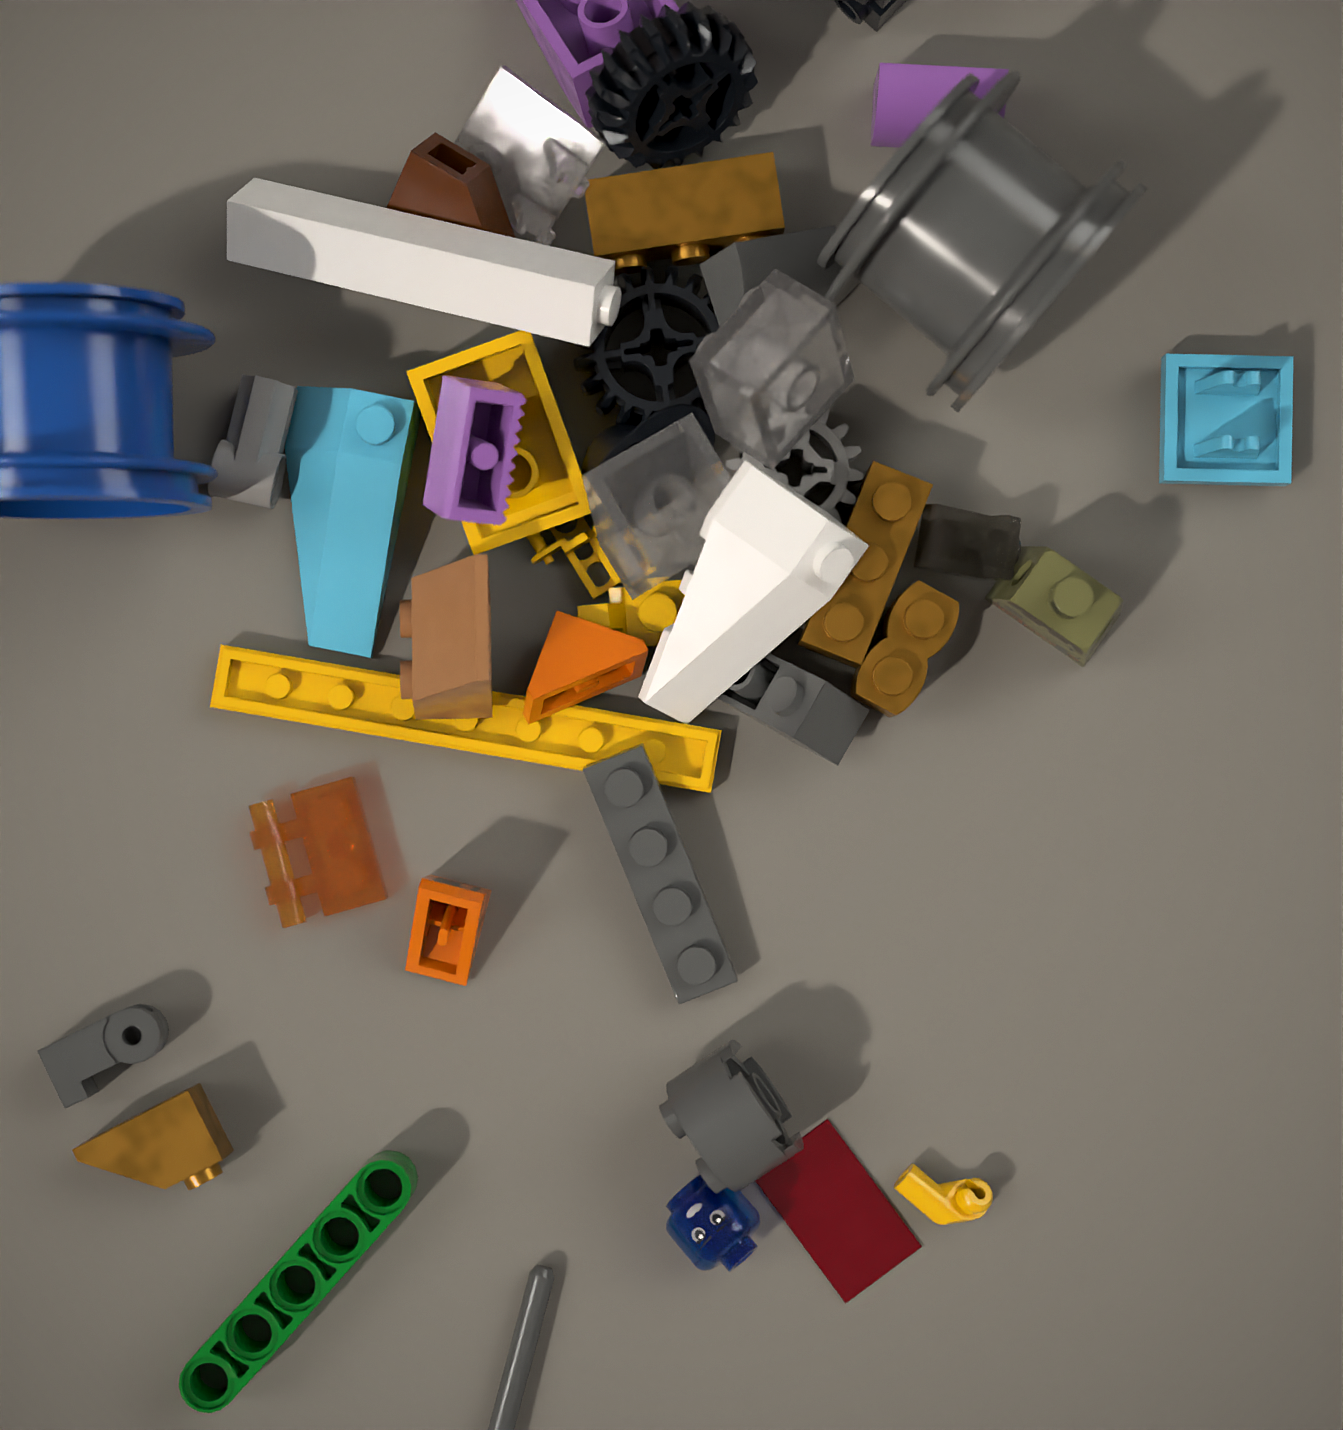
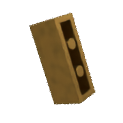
M774 152L583 180L594 256L616 261L614 275L641 272L642 267L647 266L648 261L672 258V263L675 266L699 264L710 258L709 252L721 251L734 242L784 234L785 224Z
M876 461L871 463L857 494L856 503L851 509L845 527L862 539L869 547L832 599L807 620L797 645L854 668L862 665L933 484Z

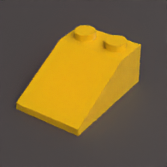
M520 330L406 371L432 442L443 376L499 383L521 393L526 399V402L520 406L525 415L518 419L522 429L515 433L520 442L513 446L518 455L511 459L516 468L509 472L514 481L507 485L512 494L505 498L509 507L502 512L507 520L501 525L461 521L473 555L591 514L589 509V493L532 333Z

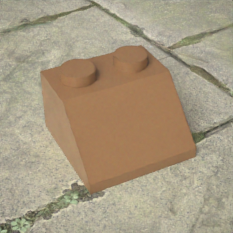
M475 554L412 577V599L400 600L401 638H412V661H400L401 699H413L416 720L493 718L491 596L488 554Z

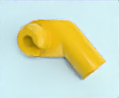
M914 1163L900 1175L894 1184L895 1190L930 1220L939 1225L978 1219L986 1213L993 1201L991 1187L980 1178L973 1177L937 1184Z

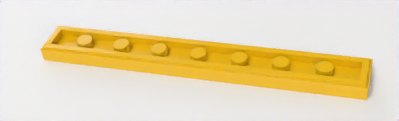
M222 644L220 646L210 707L580 771H583V767L643 743L659 784L711 793L722 731L577 705L568 707L528 725L523 715L526 697L492 691L493 718L416 720L413 699H401L400 675Z

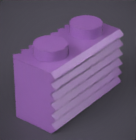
M443 376L423 506L434 511V513H438L441 518L492 525H501L507 520L502 512L509 507L505 498L512 494L507 485L514 481L509 472L516 468L511 459L518 455L513 446L520 442L515 433L522 429L518 419L525 415L520 406L526 402V399L521 393L495 382Z

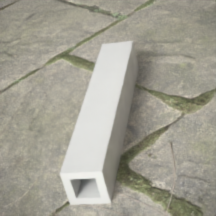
M255 177L227 200V260L588 347L606 325L612 326L619 312L621 289L620 287L613 286L616 261Z

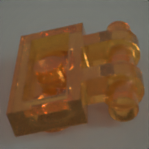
M351 776L290 794L297 819L279 823L273 799L248 806L255 829L249 832L254 851L261 850L270 886L264 888L269 906L276 904L282 929L307 922L300 898L302 896L318 892L324 917L389 898L355 777ZM303 838L312 874L295 878L285 842Z

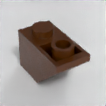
M436 132L411 150L386 208L516 238L491 166Z

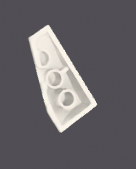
M747 460L742 463L706 515L699 534L706 540L695 570L685 571L679 590L685 596L675 623L663 629L638 696L645 704L684 724L691 722L831 600L869 547L868 544L827 511Z

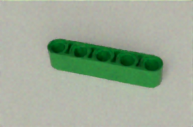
M391 1150L379 1152L371 1157L196 1351L183 1368L179 1379L181 1397L189 1407L198 1412L212 1413L220 1411L227 1406L401 1213L417 1188L418 1175L416 1167L409 1157L398 1151ZM382 1168L395 1172L401 1179L402 1193L398 1197L391 1199L380 1197L371 1187V1173ZM336 1217H343L352 1221L358 1229V1242L351 1246H341L335 1243L328 1233V1221ZM296 1265L308 1269L314 1276L315 1290L302 1294L290 1289L285 1279L286 1268ZM255 1314L265 1318L271 1326V1339L255 1341L248 1337L242 1326L243 1316ZM214 1363L222 1367L228 1377V1387L214 1389L207 1386L201 1379L200 1365Z

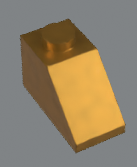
M198 1083L72 1149L78 1162L164 1190L184 1181L189 1191L222 1174L223 1171L218 1162L225 1159L234 1149L201 1084Z

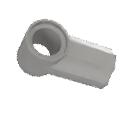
M242 374L227 438L219 442L211 463V467L218 472V476L208 483L210 495L271 510L275 508L285 478L286 455L283 454L298 393L296 387L257 375Z

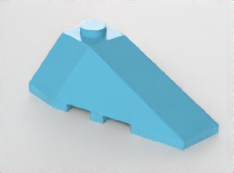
M297 386L298 393L286 438L285 455L308 644L312 647L372 658L422 413L416 402L412 400L352 388Z

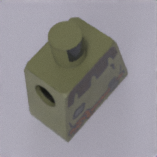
M1021 546L984 598L1082 667L1086 665L1120 616L1123 599L1054 550L1041 546Z

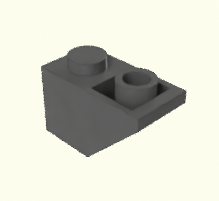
M770 653L717 698L795 744L837 766L870 711L827 681Z

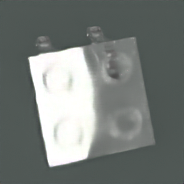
M505 65L500 66L454 142V144L491 166L512 228L529 241L551 246L556 238L552 227L572 196L581 198L590 184L585 176L607 143Z

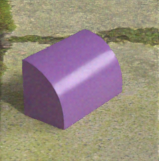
M880 63L873 87L871 146L900 148L935 106L965 76L972 73L980 80L974 94L982 99L1001 78L1009 73V69ZM1006 104L999 112V115L1003 118L1005 116Z

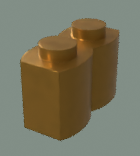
M920 580L902 592L886 613L881 630V641L867 651L862 665L855 669L851 682V697L889 718L906 710L917 698L924 685L928 669V658L943 648L955 629L959 615V602Z

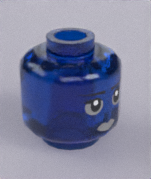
M700 1174L683 1187L666 1205V1208L671 1212L666 1222V1230L669 1236L695 1267L701 1271L712 1270L722 1263L731 1272L758 1248V1245L751 1237L759 1228L760 1215L741 1191L734 1192L727 1187L716 1194L706 1184Z

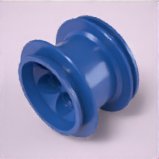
M50 282L0 284V518L51 520L131 519L190 515L207 512L212 509V498L207 495L198 494V485L213 481L218 476V472L206 464L174 459L172 358L202 352L215 343V335L207 328L180 320L185 315V304L181 299L151 290L101 284Z

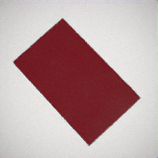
M826 1119L802 1137L804 1143L803 1150L757 1179L756 1183L843 1301L847 1303L922 1246L830 1121Z

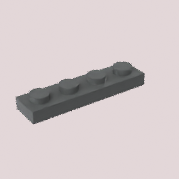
M641 743L584 766L583 772L678 1004L738 982L737 973L644 744Z

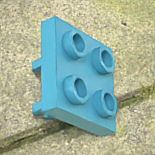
M1166 353L1161 357L1159 483L1287 486L1291 484L1294 356Z

